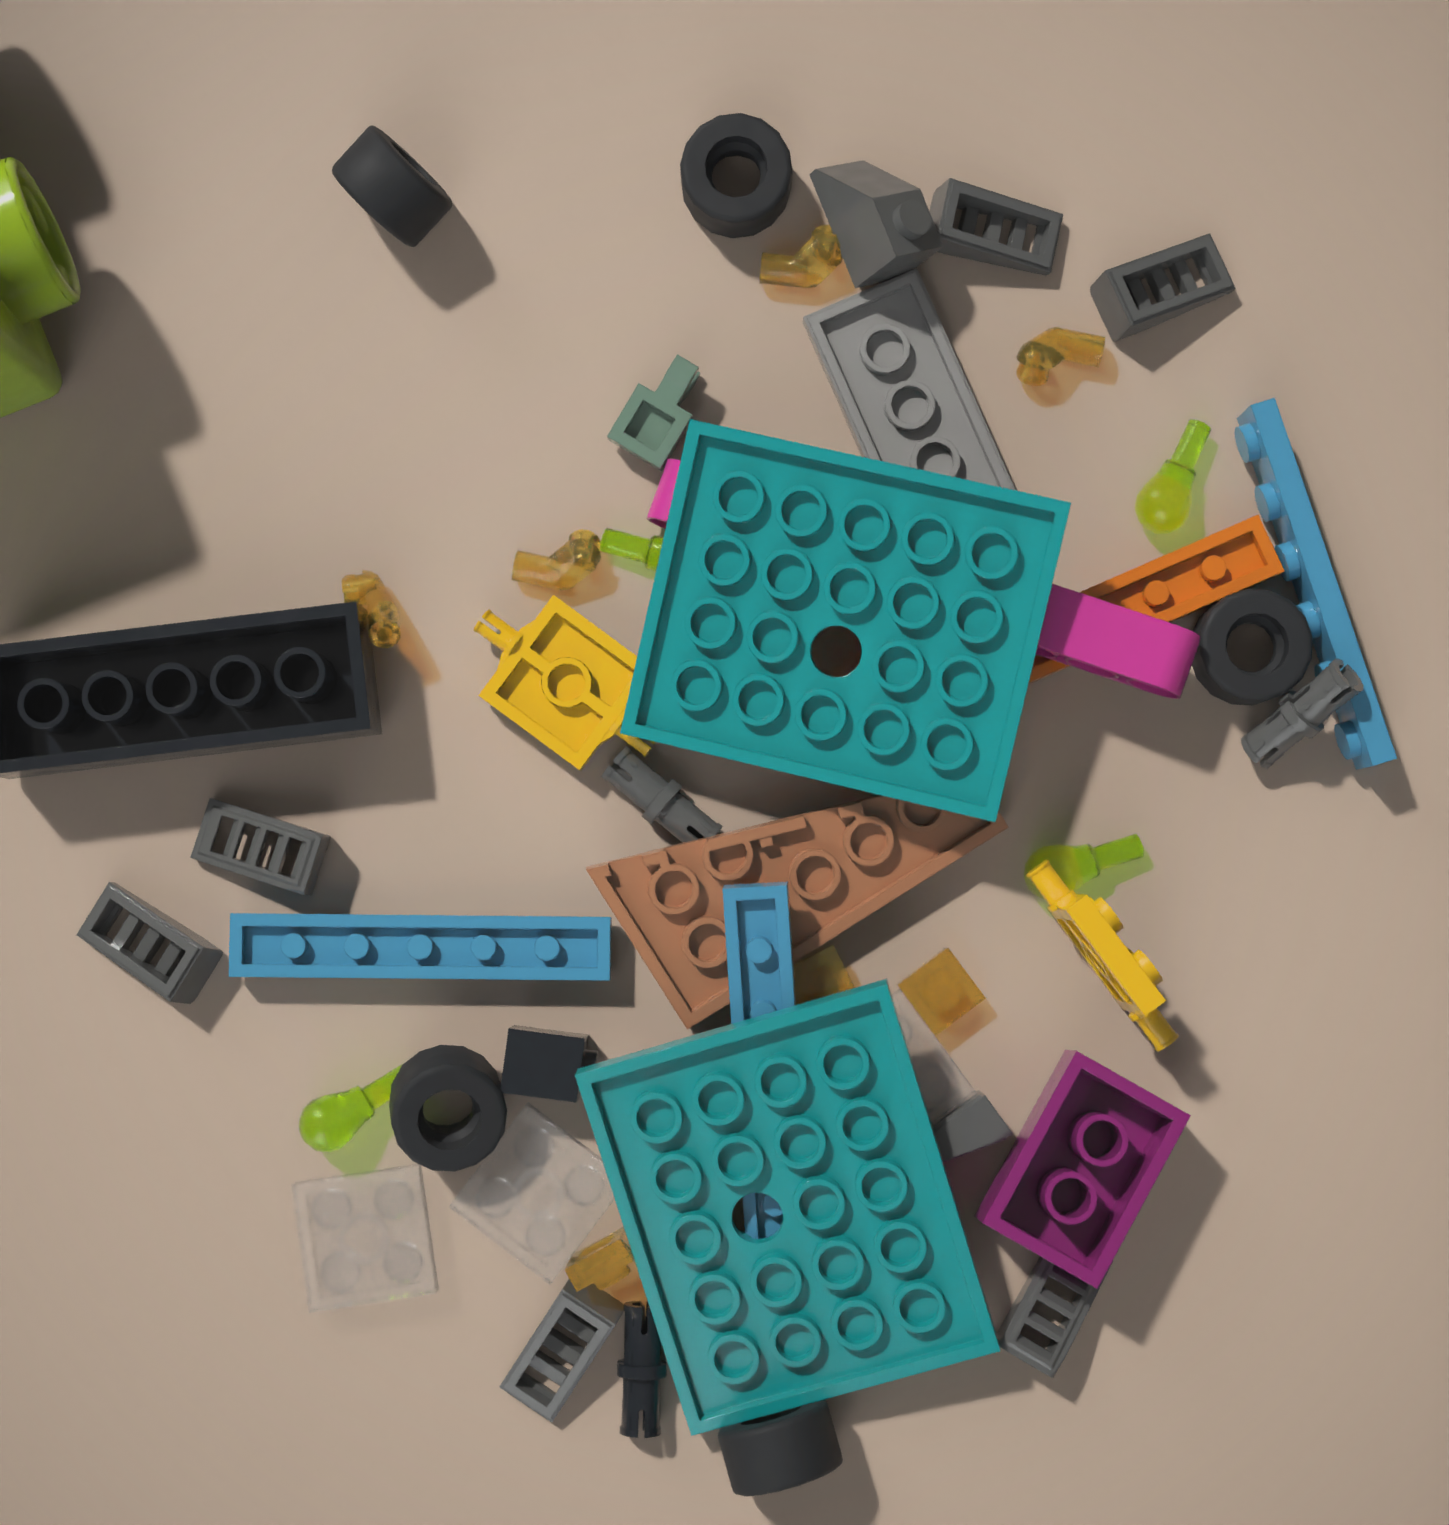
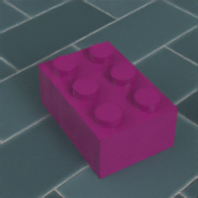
M1065 1049L974 1217L988 1227L1098 1289L1191 1115L1076 1050Z

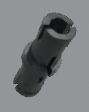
M629 1301L623 1304V1311H625L624 1358L617 1361V1376L623 1378L620 1434L626 1437L638 1438L639 1411L643 1410L642 1429L644 1431V1438L657 1437L661 1434L660 1381L667 1377V1361L661 1359L662 1344L648 1301H646V1325L644 1328H641L642 1306H640V1301Z

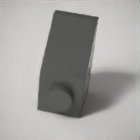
M864 160L818 168L809 174L855 288L883 283L909 272L944 247L920 188Z

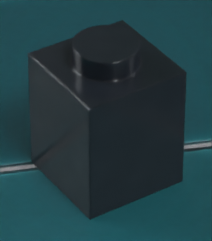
M513 1025L508 1029L500 1089L502 1093L577 1103L581 1093L575 1073L578 1068L596 1064L598 1051L587 1050L589 1038L587 1034Z

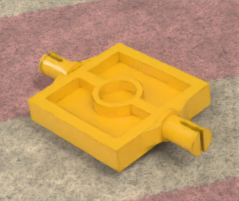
M555 595L551 597L536 619L520 628L519 631L492 613L490 609L482 615L486 622L501 633L497 634L481 621L477 622L473 631L479 633L503 652L497 671L480 692L479 697L579 771L583 770L600 745L612 739L615 735L643 754L642 756L646 757L652 750L649 745L637 737L620 733L637 659L634 653ZM648 740V741H649L650 743H652L654 746H655V744L657 743V742Z
M1048 859L1037 865L1026 874L1027 878H1030L1049 904L1047 907L1048 911L1121 1009L1129 1012V1019L1132 1022L1136 1021L1157 1052L1171 1045L1179 1035L1157 1008L1166 1000L1156 988L1163 981L1156 967L1141 950L1138 949L1133 953L1124 945L1117 935L1124 928L1123 924L1103 898L1099 897L1094 901L1087 894H1076L1073 889L1069 890Z

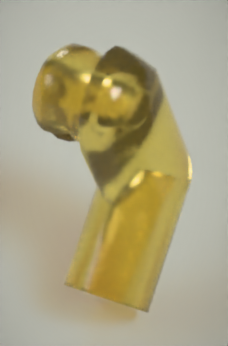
M824 224L816 227L812 231V237L795 255L762 252L759 284L801 288L818 286L843 260L840 242L837 235L833 234L830 225Z
M1060 327L1048 328L1021 346L1016 356L1019 361L1016 368V376L1024 384L1041 386L1048 381L1049 370L1056 367L1062 361L1099 367L1103 355L1105 337Z
M579 529L571 533L569 541L550 556L518 550L512 569V581L556 590L571 589L596 570L601 560V541L594 532L587 529Z
M363 569L362 574L345 575L341 580L344 603L357 601L362 606L366 605L371 642L380 648L393 647L398 643L401 636L400 612L378 574Z

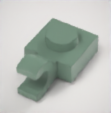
M677 354L655 392L638 383L607 435L608 440L662 472L667 460L670 459L687 431L689 420L694 419L691 413L679 406L696 384L700 376V372H698L699 367Z

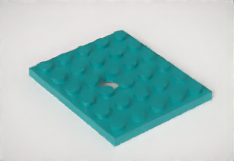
M690 419L620 733L996 822L1071 502ZM831 626H843L850 629L858 637L862 648L861 659L857 667L851 673L842 677L824 674L818 669L812 658V645L816 636L822 630Z
M887 979L578 1068L575 1078L691 1436L1000 1352L998 1336ZM752 1193H762L776 1200L783 1213V1221L778 1231L770 1237L754 1239L746 1234L745 1231L738 1230L733 1221L732 1211L735 1204L742 1197Z

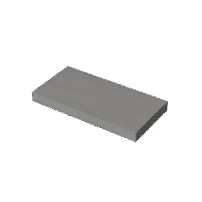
M917 268L803 317V325L862 457L1015 490Z

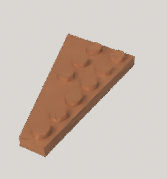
M876 795L587 866L586 871L688 1030L730 1003L722 890L724 885L788 882L794 963L1009 827L999 811L996 822H991Z

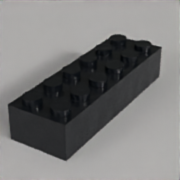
M357 601L0 644V778L16 779L382 734L369 612Z

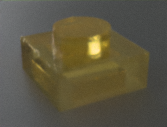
M834 945L793 964L796 1005L855 988Z
M948 947L942 949L896 984L934 1036H937L986 999Z
M624 1226L571 1255L564 1270L576 1292L593 1283L598 1290H603L622 1280L631 1272L628 1264L633 1262L634 1257Z

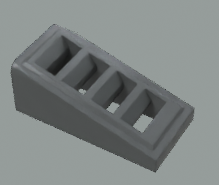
M949 178L935 190L929 211L944 246L937 252L1045 276L1051 273L1063 214ZM956 209H961L962 213L957 230L952 228ZM978 214L987 215L982 237L974 235ZM1004 219L1012 221L1007 245L999 243ZM1027 224L1037 226L1031 253L1022 250Z
M1209 233L1105 270L1091 285L1090 294L1110 338L1113 341H1118L1230 294L1236 287ZM1193 259L1205 286L1197 287L1185 260ZM1169 268L1181 295L1176 296L1164 269ZM1146 278L1157 302L1156 304H1151L1141 279Z
M210 798L190 858L302 895H312L331 836ZM226 816L234 819L224 853L221 854L212 851L222 818ZM248 823L257 826L246 861L237 859L236 855ZM269 831L278 833L279 837L269 868L259 866V862ZM294 838L302 841L292 874L288 875L281 871L291 840Z
M114 882L107 884L76 934L165 999L176 1003L191 1004L197 998L223 955L222 950L205 938ZM123 908H125L130 914L113 940L106 935ZM144 923H146L150 927L133 953L129 950V947ZM165 938L171 941L157 965L154 966L150 962Z
M972 1090L931 1120L943 1162L1003 1141L1008 1136L1013 1135L988 1098L979 1090Z
M1040 1256L997 1332L1000 1347L1044 1374L1054 1378L1110 1267L1097 1289ZM1048 1277L1077 1292L1072 1303L1043 1287ZM1036 1300L1064 1315L1059 1326L1032 1311ZM1024 1324L1051 1338L1046 1349L1020 1334Z
M573 1273L499 1387L550 1422H553L624 1312L623 1303L580 1274ZM557 1322L587 1342L586 1347H582L553 1328L555 1323ZM544 1345L572 1364L571 1370L540 1351V1346ZM528 1365L560 1385L557 1392H554L525 1373L524 1371Z

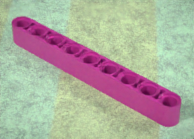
M677 459L667 460L646 518L649 522L666 529L681 461ZM1052 584L1036 655L1152 694L1180 699L1201 637L1184 627Z

